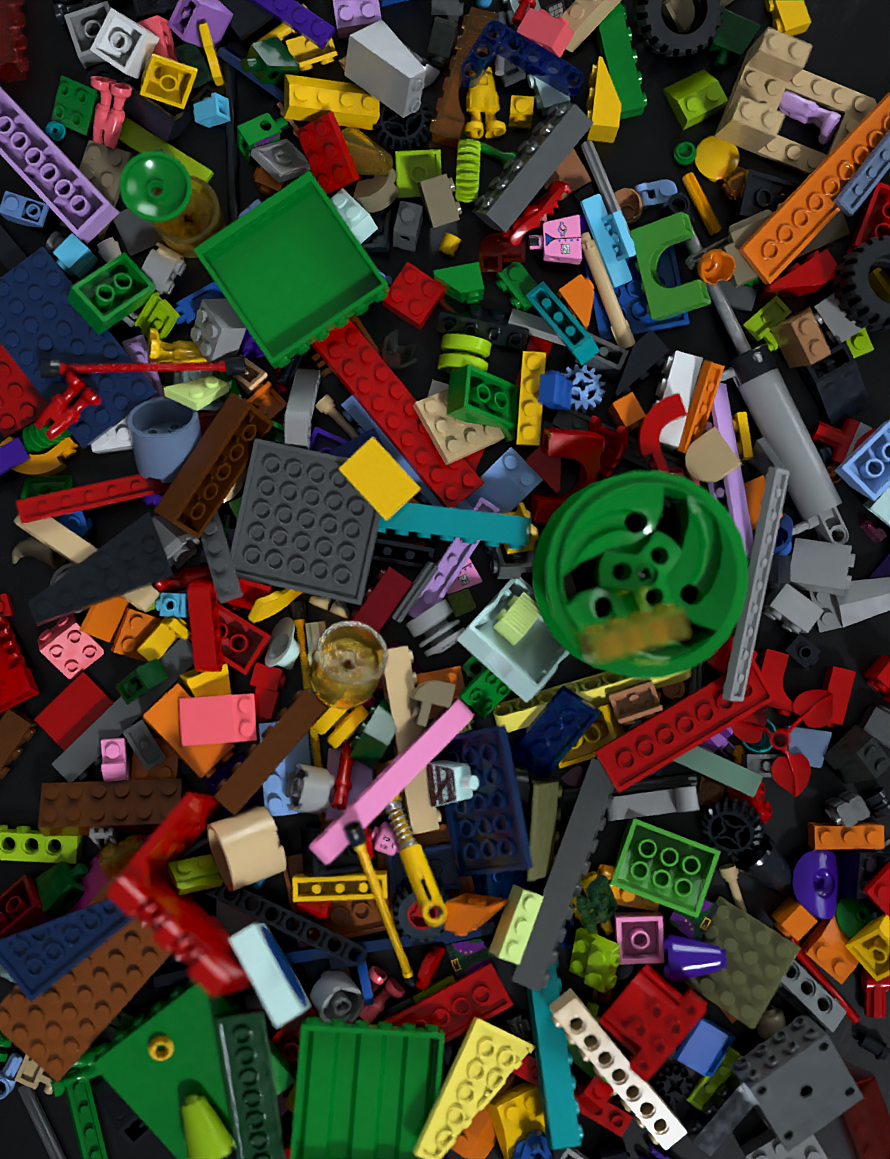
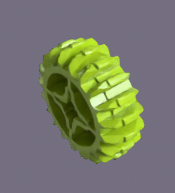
M473 139L460 140L457 150L455 198L465 203L476 202L478 199L481 144Z

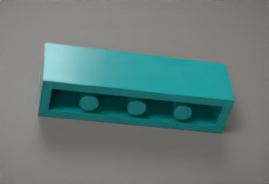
M544 281L525 295L536 312L581 365L600 352L593 338Z

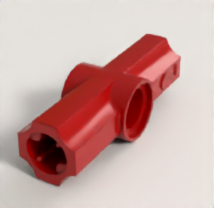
M866 969L862 970L861 985L864 991V1015L873 1018L886 1017V992L890 988V977L887 976L876 981Z

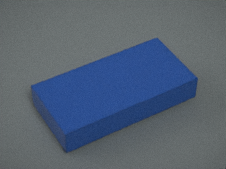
M362 953L355 954V960L358 962L362 958ZM365 961L362 965L357 966L364 1004L369 1006L373 1005L374 1000Z

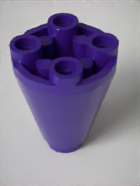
M669 934L668 939L663 940L664 954H668V962L664 964L665 978H670V982H678L721 971V968H727L726 949H720V946L674 934Z

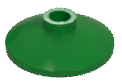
M844 896L836 906V922L840 930L850 939L870 921L878 917L874 906L868 899H854Z

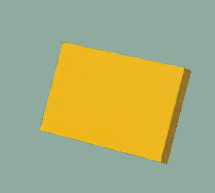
M374 437L368 440L339 468L342 474L386 521L421 490L416 482Z

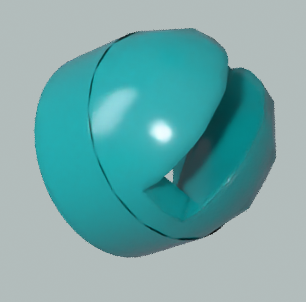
M50 121L47 123L45 133L50 139L60 141L65 136V127L59 122Z

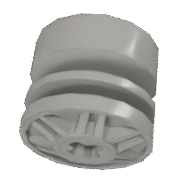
M446 599L406 624L413 637L421 634L425 635L426 638L419 644L420 648L427 643H430L432 646L424 652L426 657L441 653L458 642V637L465 631L464 627L456 632L452 629V627L460 623L459 619L452 622L447 621V618L454 611Z

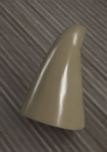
M33 536L21 541L12 551V562L14 564L25 556L36 558L55 569H59L66 562L64 557Z

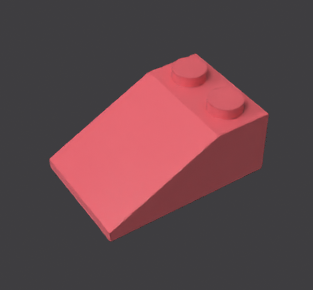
M254 694L178 699L181 746L257 740Z

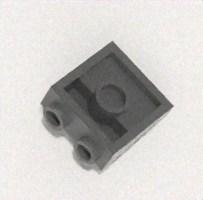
M538 540L535 541L534 550L507 554L503 543H499V547L486 546L487 556L492 557L490 562L491 572L496 573L497 579H520L521 573L533 572V559Z

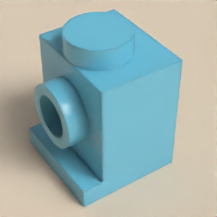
M212 93L211 97L203 98L201 102L193 104L195 122L210 128L231 121L229 99L224 96Z
M161 593V597H158L156 600V609L160 611V616L190 617L188 594ZM171 601L174 603L173 609H171Z

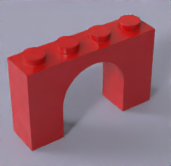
M544 427L540 450L547 456L576 459L580 467V475L573 489L563 495L532 494L529 511L535 523H547L551 515L569 496L596 482V478L601 470L600 457L605 450L604 438L597 432Z
M762 648L758 667L777 698L762 707V709L768 710L770 706L777 708L776 713L790 716L791 712L795 713L793 710L794 702L788 698L783 688V676L789 654ZM827 665L821 690H826L833 694V714L825 726L834 728L835 724L843 725L856 672Z

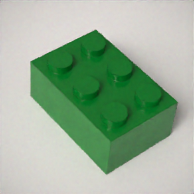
M124 252L72 286L67 301L94 331L100 335L147 303L150 296L154 293L156 286Z

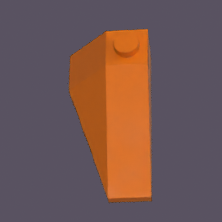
M511 1072L505 1079L506 1083L495 1096L512 1088L516 1074ZM487 1105L482 1111L479 1110L471 1119L472 1123L467 1128L464 1127L455 1138V1143L450 1147L464 1158L485 1159L496 1144L497 1136Z

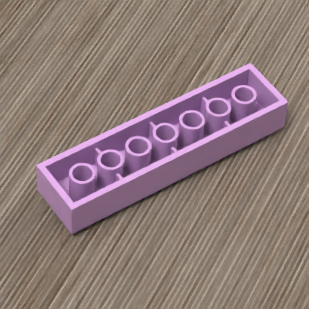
M0 86V155L70 230L88 244L120 212Z

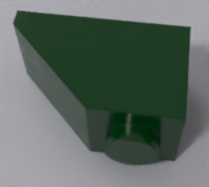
M156 658L135 669L115 687L125 703L129 705L159 686L169 677L164 667Z

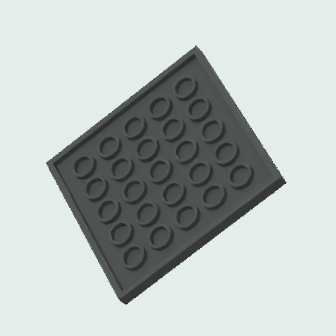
M255 438L231 548V555L238 578L362 605L381 515L339 470L348 458Z

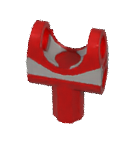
M848 418L845 420L841 430L818 421L812 431L811 438L833 449L830 463L837 462L841 464L875 429Z

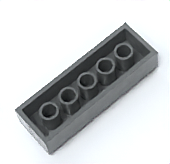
M554 104L547 111L548 116L546 119L534 127L532 130L533 135L528 141L525 140L519 146V152L514 159L511 158L506 162L502 174L490 182V189L486 194H482L476 200L472 212L491 229L506 232L591 127L593 122L576 104Z

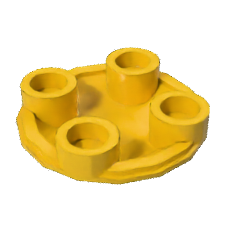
M714 136L704 139L698 145L694 162L699 172L710 181L716 182L720 179H725L737 169L739 151L736 145Z

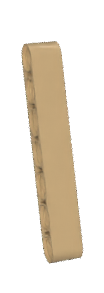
M18 515L14 520V523L75 566L98 550L53 518L21 524ZM147 586L121 597L146 613L160 593L152 586Z

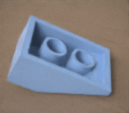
M510 447L480 477L484 482L483 486L465 500L474 509L482 497L500 509L498 514L511 512L543 479Z

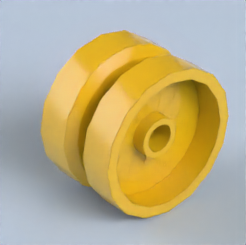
M348 691L312 726L320 735L325 734L331 727L335 729L327 739V742L334 749L345 739L348 740L359 729L360 723L369 713L362 705L357 706L351 713L347 711L355 702V698Z

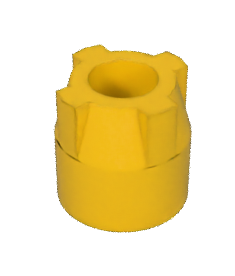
M445 233L439 251L453 257L462 240L450 233Z

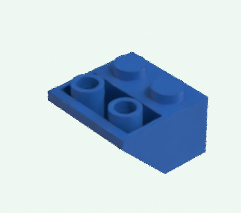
M700 1018L689 1031L686 1038L682 1039L677 1045V1052L674 1058L700 1074L712 1077L736 1037L715 1021Z

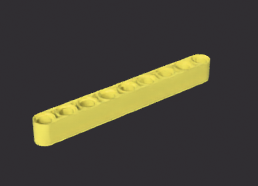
M689 669L688 671L664 678L637 679L606 671L541 690L527 703L520 697L501 702L493 709L496 726L505 725L508 733L610 703L609 693L648 680L653 681L655 689L687 680L691 677L692 671Z

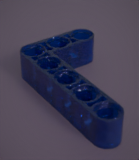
M492 20L485 25L462 63L460 70L462 85L467 88H473L479 84L494 57L498 54L569 97L576 96L580 92L584 81V75L581 70L497 20ZM495 32L499 37L492 38L489 36V33ZM515 44L519 49L512 50L508 45ZM483 51L487 53L488 56L479 57L477 53ZM535 56L538 58V61L532 62L528 57ZM553 67L557 69L558 73L552 74L548 71V68ZM474 71L476 75L469 77L465 72ZM573 79L578 84L572 86L567 82V80Z

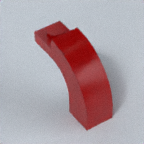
M679 393L659 401L646 414L640 424L637 434L638 455L640 459L649 456L650 460L647 463L650 471L669 472L660 449L659 437L665 425L682 419L687 415Z

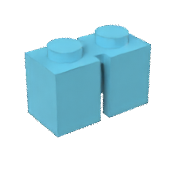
M73 233L53 252L59 258L56 263L71 277L76 275L80 279L100 261Z

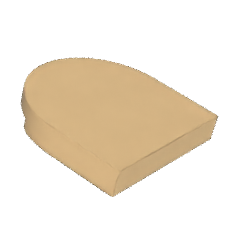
M715 426L689 446L685 457L689 473L697 480L703 482L719 481L742 465Z

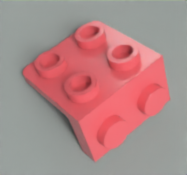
M75 613L61 617L54 627L43 631L39 639H37L40 652L68 679L75 678L104 654L103 647L91 635L79 631L81 623Z

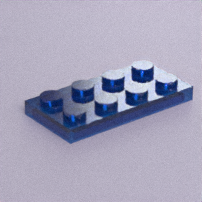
M563 685L510 748L512 758L523 765H527V768L546 779L600 716V709Z

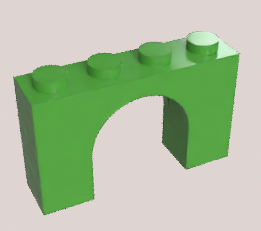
M679 212L630 231L637 253L636 268L641 273L643 281L641 282V289L647 297L648 304L646 308L652 320L662 321L711 304L706 283L702 280H695L675 288H667L662 284L657 274V263L663 251L674 244L694 237L688 214Z

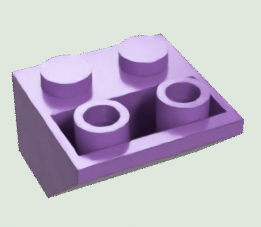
M178 0L167 26L183 41L204 48L199 26L200 24L207 23L216 50L234 14L219 0Z

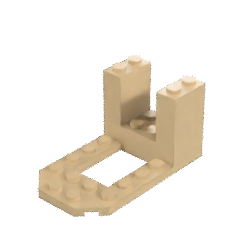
M768 27L747 51L714 137L810 175L877 103L874 98L803 70L812 45ZM784 91H791L804 99L843 114L827 155L777 135L785 116L784 113L777 111Z

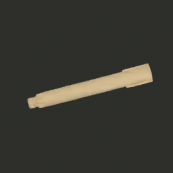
M589 232L581 234V247L611 323L612 333L617 346L623 349L629 348L636 343L628 321L624 318L595 241L591 239Z

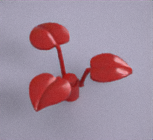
M809 690L803 692L795 699L793 710L800 717L787 730L780 728L772 733L765 728L767 716L762 708L730 726L733 734L747 743L759 742L763 732L768 737H771V745L786 754V756H780L773 762L771 767L772 776L778 785L786 789L793 796H798L806 787L811 775V766L805 755L796 753L791 756L786 747L791 741L790 733L802 720L811 728L823 727L830 721L833 714V694L826 690Z

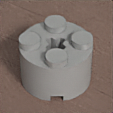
M158 242L156 244L158 247L157 251L154 249L150 251L141 271L156 286L155 293L159 292L161 296L165 294L170 296L176 286L174 279L176 275H182L186 263H184L183 255Z
M296 764L294 767L297 770L296 772L291 771L286 786V797L290 798V804H287L288 809L316 815L321 812H327L329 808V791L334 785V776L329 775L326 768Z
M328 970L322 973L321 978L315 983L309 995L312 1005L317 1013L320 1014L319 1016L323 1022H330L331 1019H343L345 1022L348 1020L352 1022L360 1015L364 1006L361 991L351 976L342 971L332 972Z

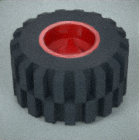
M408 879L406 886L404 887L401 884L398 887L399 893L395 892L392 908L395 926L398 930L401 929V934L404 937L409 934V940L414 941L415 938H418L419 942H424V938H428L429 941L434 940V935L438 937L442 935V929L445 930V922L438 927L426 924ZM422 880L421 884L428 901H430L431 897L424 880ZM435 880L445 905L446 901L450 900L449 895L446 893L444 886H439V882ZM431 908L428 911V915L432 919H437L442 914L438 908Z

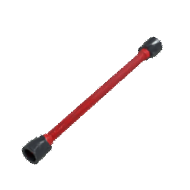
M226 357V360H220L218 363L176 362V364L175 362L173 364L172 362L170 364L169 362L167 364L166 362L164 364L161 362V364L101 363L100 365H69L61 363L60 359L40 360V375L42 379L61 378V375H66L69 370L74 373L218 370L226 372V375H245V357Z

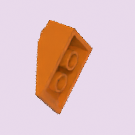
M835 915L832 919H823L801 945V950L840 984L847 979L859 963L845 947L846 943L851 939L840 930Z

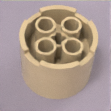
M264 806L254 807L207 825V837L213 859L218 867L220 877L223 878L225 886L231 892L278 874L286 869L284 848L280 847V842L275 832L277 827Z

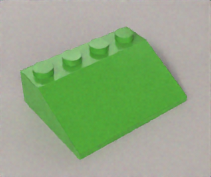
M629 818L621 839L610 885L698 918L721 851L635 818Z

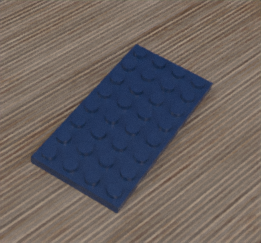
M42 246L0 278V343L49 404L52 397L64 393L68 382L65 379V375H61V378L42 379L40 375V360L60 359L61 363L69 365H100L101 363L134 364V362L108 329L98 335L67 301L71 287L74 285ZM119 371L118 373L75 372L87 386L70 401L68 407L81 397L82 392L87 387L93 389L103 401L98 406L90 405L81 411L78 422L73 423L67 429L81 447L85 449L125 419L137 405L150 400L158 392L140 371H124L123 373L122 371L120 373Z

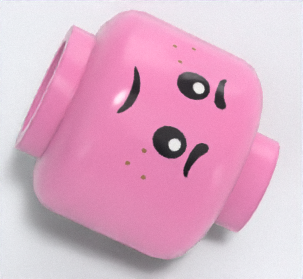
M385 821L380 827L375 826L373 830V847L377 851L393 856L396 852L399 853L401 851V844L397 843L398 838L395 837L394 826Z

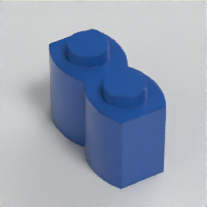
M549 370L546 371V374H541L538 404L553 410H570L573 382L568 380V376L560 375L559 371Z

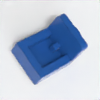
M83 510L60 515L62 525L79 537L87 535L88 531L93 527L91 518L85 519Z

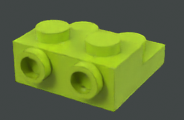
M580 927L576 930L569 971L585 978L584 984L605 993L616 984L617 976L615 973L621 960V955H619L621 945Z

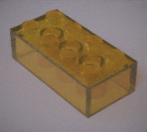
M674 603L653 606V611L639 610L629 613L630 618H611L606 620V625H597V623L583 627V632L577 633L584 660L592 664H600L691 636L684 608L675 607Z

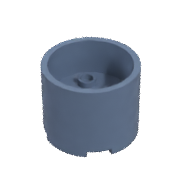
M158 397L137 405L127 417L128 430L139 474L145 479L151 477L161 479V483H172L202 438L198 411L168 397Z

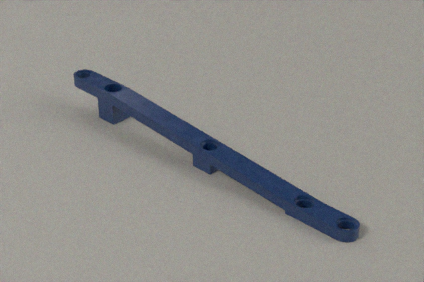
M502 915L493 916L486 924L478 927L477 930L468 932L465 936H457L453 934V931L442 929V935L440 937L434 935V940L429 941L428 938H424V942H419L418 938L412 941L409 940V934L404 937L401 932H398L403 947L443 941L445 945L495 933ZM389 934L349 939L362 945L367 952L394 949ZM340 941L329 943V948L333 952L338 951L341 947ZM299 946L281 949L289 964L329 958L331 971L353 966L313 946L300 949ZM354 948L350 952V958L354 962V954L362 953L359 948ZM187 964L154 972L146 981L148 989L188 981L190 978L188 974L190 965Z

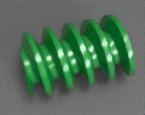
M54 420L42 430H39L32 423L30 426L25 427L22 432L24 446L33 455L45 451L72 434L66 429L51 441L45 433L55 423Z

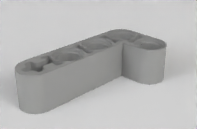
M297 368L285 413V445L309 449L311 420L320 383V370Z
M696 786L615 796L611 809H606L607 821L699 810Z

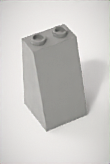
M380 20L349 35L344 75L403 118L419 110L422 90L425 85L426 70L387 24Z

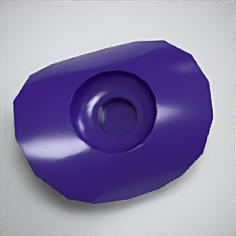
M814 849L805 853L795 866L792 879L794 894L799 904L810 914L820 919H832L836 913L838 862L835 854L828 849Z

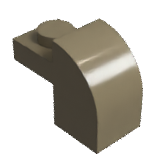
M387 160L378 161L373 179L357 182L353 199L368 213L385 209L393 203L399 194V190L394 184L396 181L395 170Z
M427 680L420 683L413 690L410 697L419 700V703L414 705L412 711V718H415L414 723L426 727L432 704L450 708L456 685L439 680Z

